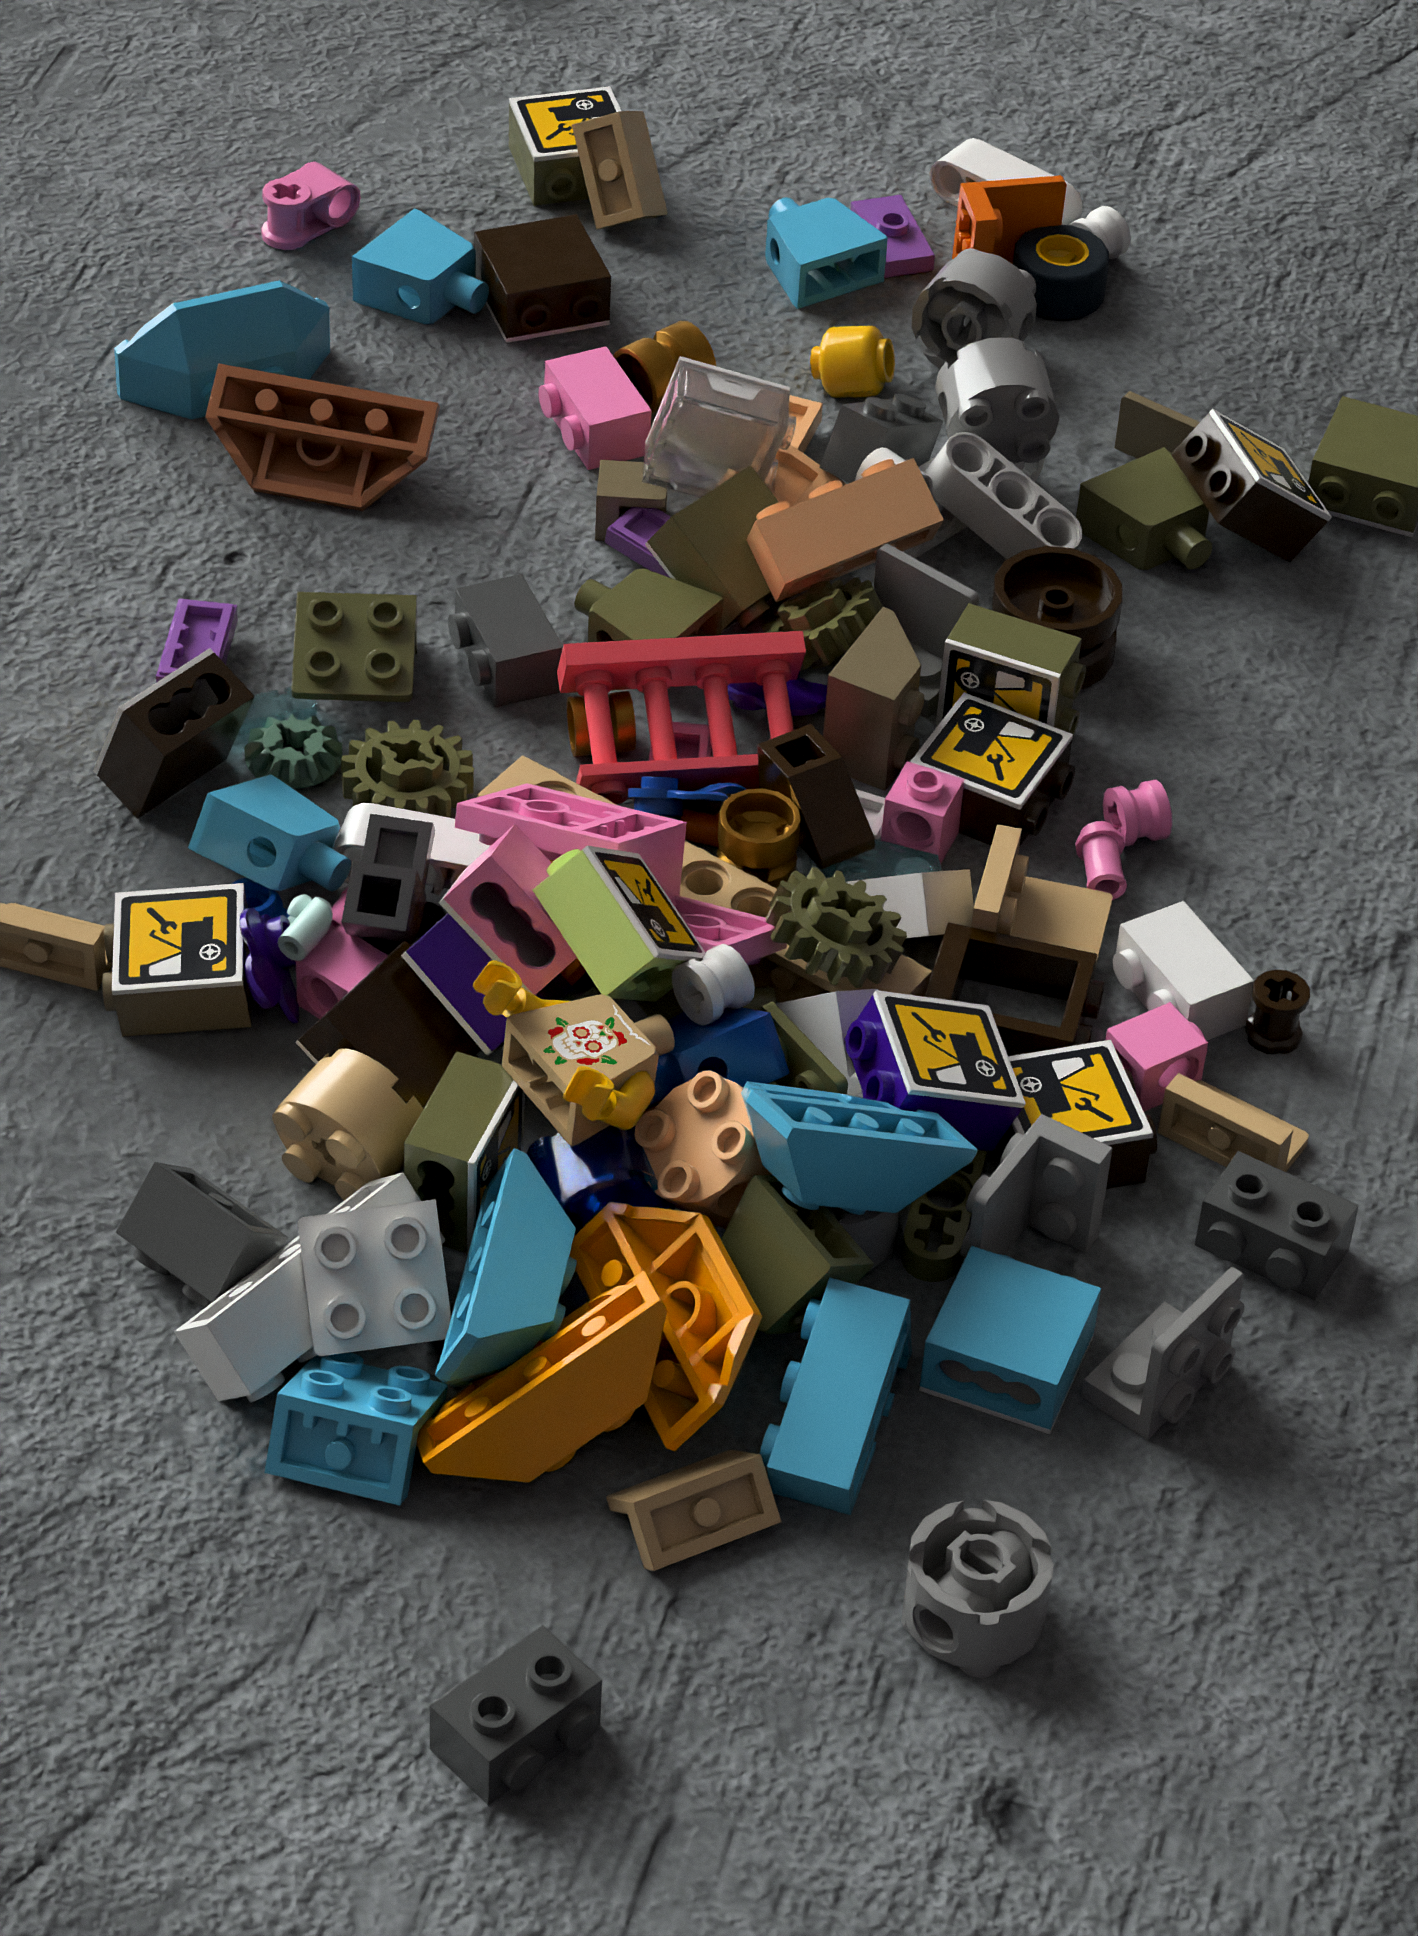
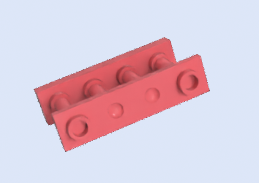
M803 631L564 644L557 670L560 693L577 692L579 695L584 696L593 764L580 765L576 783L598 795L604 796L615 804H621L627 799H631L628 798V788H641V777L678 778V790L695 791L715 783H736L746 789H759L758 754H737L727 686L732 683L756 682L758 685L763 686L770 738L773 739L794 731L786 682L797 680L806 654ZM697 686L703 689L713 757L678 759L668 689L670 687ZM637 689L644 693L653 760L617 762L608 692L611 690Z

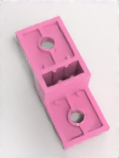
M528 783L457 803L455 828L479 834V841L486 845L495 843L516 824L549 860H556L561 855L574 849H580L581 851L586 846L640 854L705 952L717 945L726 944L740 953L747 965H755L760 963L761 957L786 949L787 943L772 941L770 936L775 926L766 923L765 917L679 896L687 822Z

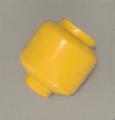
M875 326L831 327L823 335L820 346L812 348L810 357L811 373L814 379H821L825 391L831 397L876 396L882 391L885 383L891 382L894 376L895 354L892 341L884 339L880 330Z

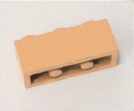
M914 458L896 465L893 459L881 461L866 469L861 474L862 478L844 486L841 480H834L813 490L809 494L810 499L791 507L788 501H781L763 509L757 514V520L754 522L746 541L775 602L808 590L813 584L833 580L875 563L877 550L885 544H889L900 551H905L934 538L944 519Z

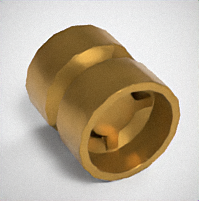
M678 321L657 331L653 339L642 338L620 348L613 355L652 410L651 414L659 410L680 356L716 366L714 353L706 336L697 326L688 321Z
M763 788L746 789L731 795L723 802L719 812V847L716 857L750 875L756 876L761 881L777 889L781 881L787 882L792 872L797 869L796 850L799 844L801 820L798 807L790 798L783 794Z

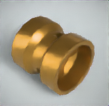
M629 691L612 692L608 695L616 753L634 751L636 747V723L631 694ZM569 696L567 698V726L572 754L574 757L592 755L584 696Z

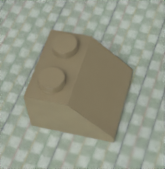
M882 607L829 673L823 737L843 757L850 777L884 791L898 773L902 771L906 762H910L919 750L920 740L914 737L915 723L920 716L924 704V693L919 692L921 664L895 612L885 607Z

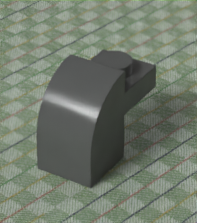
M370 814L362 860H353L341 921L346 934L401 943L406 941L408 944L414 943L420 929L427 899L424 890L435 836V827L432 822Z

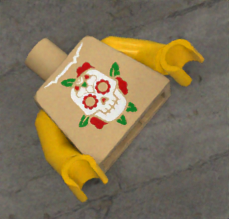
M492 960L488 962L474 981L473 987L476 992L485 995L483 1004L490 1014L497 1016L503 1014L507 1018L502 1067L571 1147L577 1145L609 1125L621 1130L633 1128L654 1097L659 1056L671 1052L675 1046L673 1031L668 1021L662 1015L655 1014L634 1023L611 997L602 994L574 1001L544 1000L522 988L521 978L511 967L499 961Z

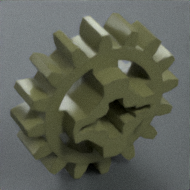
M855 577L845 585L842 580H837L832 585L830 581H823L813 584L808 591L795 599L785 601L774 614L777 620L764 624L762 629L764 633L803 631L806 654L801 671L806 670L809 666L817 669L830 665L835 658L846 653L882 609L883 605L870 580L861 583L859 577Z
M394 720L388 721L387 732L384 733L369 727L365 729V742L351 740L349 742V755H344L341 758L344 799H353V806L361 803H374L451 818V807L456 809L457 803L466 801L467 794H473L472 751L462 750V738L459 735L444 739V726L436 725L429 732L422 730L420 720H413L409 725V729H400Z
M812 867L807 877L798 871H794L787 882L781 881L769 904L771 908L766 916V923L775 926L770 936L772 941L789 945L785 954L788 960L803 959L807 962V974L812 976L818 970H822L827 973L830 984L837 985L841 977H847L855 988H861L866 978L875 984H879L886 973L891 974L904 950L901 946L907 937V932L896 928L901 920L899 913L883 909L887 901L884 895L870 896L865 893L866 882L862 880L856 882L854 886L846 883L841 871L836 870L833 877L826 878L817 867Z

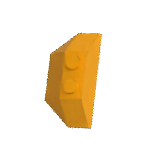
M609 1202L574 1236L569 1257L577 1260L575 1270L590 1300L616 1286L627 1285L626 1283L631 1278L643 1271L653 1281L667 1309L649 1393L644 1406L665 1447L676 1451L724 1406L742 1370L762 1315L709 1217L695 1212L655 1207H633L629 1204Z
M643 1271L631 1278L626 1283L627 1285L616 1286L586 1302L563 1318L554 1336L545 1342L539 1341L531 1352L505 1370L472 1381L443 1405L434 1419H428L418 1432L417 1446L423 1463L429 1471L434 1474L529 1483L545 1471L551 1472L563 1467L573 1458L577 1449L603 1431H612L625 1424L631 1418L635 1409L647 1401L667 1314V1309L647 1273Z

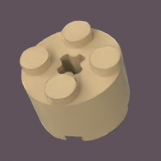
M338 1049L332 1057H329L327 1053L276 1108L272 1115V1120L282 1143L287 1149L282 1155V1161L286 1168L296 1178L307 1183L313 1182L316 1177L334 1185L339 1196L345 1200L369 1181L395 1175L404 1167V1142L422 1113L423 1107L414 1095L407 1103L403 1101L392 1089L399 1078L384 1065L358 1051Z

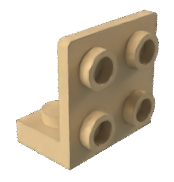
M997 824L973 908L971 927L1096 953L1098 961L1112 905V894L1026 877L1029 856L1019 855L1022 829Z

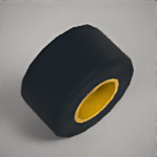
M1072 225L1047 226L1025 232L1015 243L1013 265L1030 273L1036 283V292L1034 294L1037 303L1036 316L1062 321L1079 319L1095 312L1103 303L1109 267V251L1104 242L1096 235Z

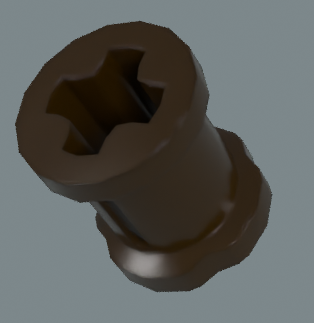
M1287 970L1266 971L1259 975L1253 983L1252 999L1256 1007L1255 1012L1246 1021L1245 1032L1248 1035L1249 1044L1256 1050L1271 1055L1277 1053L1288 1054L1297 1049L1301 1043L1303 1032L1300 1027L1299 1017L1300 1013L1309 1004L1310 988L1307 982L1298 974ZM1288 991L1292 993L1291 1000L1287 999ZM1264 1024L1268 1026L1266 1034L1263 1032Z

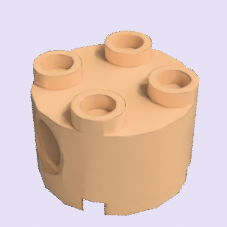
M710 1070L702 1071L693 1079L673 1088L654 1109L645 1112L636 1124L634 1135L636 1142L641 1146L639 1157L644 1179L654 1192L678 1209L701 1213L710 1218L713 1226H721L726 1229L753 1176L772 1174L762 1165L741 1095L743 1087Z

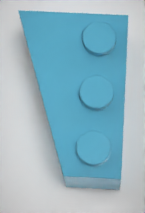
M829 1277L822 1301L812 1298L807 1306L801 1328V1339L807 1340L808 1343L801 1363L791 1360L786 1369L780 1392V1401L788 1404L781 1425L769 1424L764 1435L760 1454L764 1466L767 1467V1475L773 1494L851 1515L876 1450L874 1439L882 1415L888 1417L894 1402L895 1394L890 1393L897 1367L906 1369L912 1354L910 1299Z

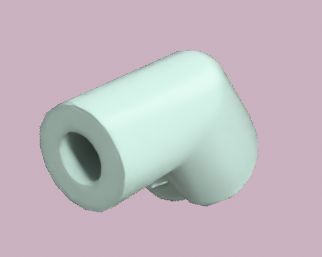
M306 894L295 897L290 903L287 913L290 915L287 918L290 926L278 938V947L286 957L295 961L303 960L321 941L330 929L333 918L332 907L328 901L320 897L312 899Z

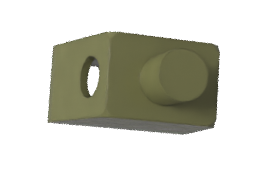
M1163 447L1080 483L1076 518L1082 528V534L1137 569L1149 570L1173 558L1178 559L1188 569H1196L1209 558L1212 552V543L1205 538L1209 510L1166 448Z
M645 568L635 569L612 589L594 579H589L580 587L575 598V609L589 617L588 642L721 635L722 597Z
M773 1175L753 1176L721 1238L762 1315L755 1336L759 1331L767 1335L801 1332L804 1315L810 1300L813 1298L822 1301L829 1277L856 1284L874 1265L872 1260L825 1206H819L817 1210H809L793 1203L782 1193L783 1184Z

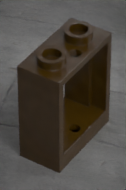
M948 922L924 997L959 1001L964 981L968 979L1067 1000L1060 1027L992 1013L1007 1055L1014 1056L1090 1043L1093 1026L1084 1024L1086 1017L1098 1018L1105 982L1094 980L1097 961L1096 953Z

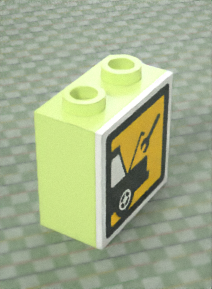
M586 846L581 851L580 849L568 851L549 865L546 870L549 877L532 889L602 995L614 999L656 1002L673 988L672 972L676 966L692 959L700 962L706 953L638 853L594 846Z

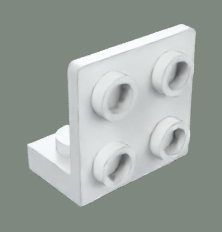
M436 1199L307 1216L298 1220L313 1348L316 1355L327 1356L446 1339L451 1320V1311Z

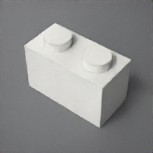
M1184 901L1120 924L1116 954L1113 956V970L1120 984L1126 989H1131L1148 1011L1171 1002L1189 1022L1196 1024L1200 1028L1206 1041L1246 1026L1254 980Z

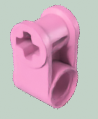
M314 161L305 164L300 169L282 178L268 182L264 186L262 194L263 201L268 206L267 221L262 227L263 241L276 249L294 250L303 247L309 241L334 228L344 226L357 212L361 199L360 190L356 185Z

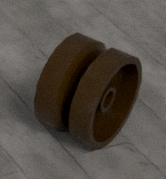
M1044 546L1023 550L1005 560L995 574L992 610L1082 638L1078 663L1086 665V673L1081 689H1086L1105 677L1114 662L1117 626L1120 621L1122 607V583L1114 570L1094 555L1065 547Z

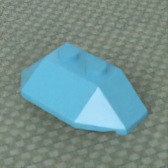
M280 280L173 303L146 323L130 341L125 339L114 348L117 394L122 400L192 420L205 417L218 363L309 380L330 353L329 306L325 301L317 297L313 298L304 291Z
M749 1081L746 1082L741 1092L762 1165L783 1184L782 1193L790 1201L809 1210H817L819 1206L839 1207L857 1215H863L866 1210L897 1213L972 1162L978 1151L977 1148L935 1112L917 1109L916 1112L905 1111L886 1102L841 1093Z
M516 1148L512 1150L484 1190L442 1354L437 1365L435 1376L441 1382L453 1388L505 1370L531 1352L539 1341L545 1342L554 1336L565 1315L566 1307L558 1303L570 1283L577 1265V1260L569 1257L576 1228L528 1155Z

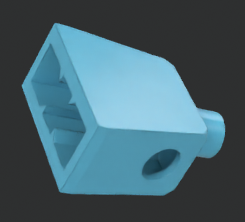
M786 197L779 199L772 205L768 214L769 219L767 220L765 257L770 269L797 309L884 282L888 237L838 200L824 198L799 206L793 199Z
M415 208L352 256L353 301L425 325L433 324L455 306L471 313H477L483 308L488 298V284L476 279V250L473 244Z
M271 774L207 793L188 846L195 853L276 891H282L312 880L333 892L343 884L351 868V860L333 849L340 830L338 819Z

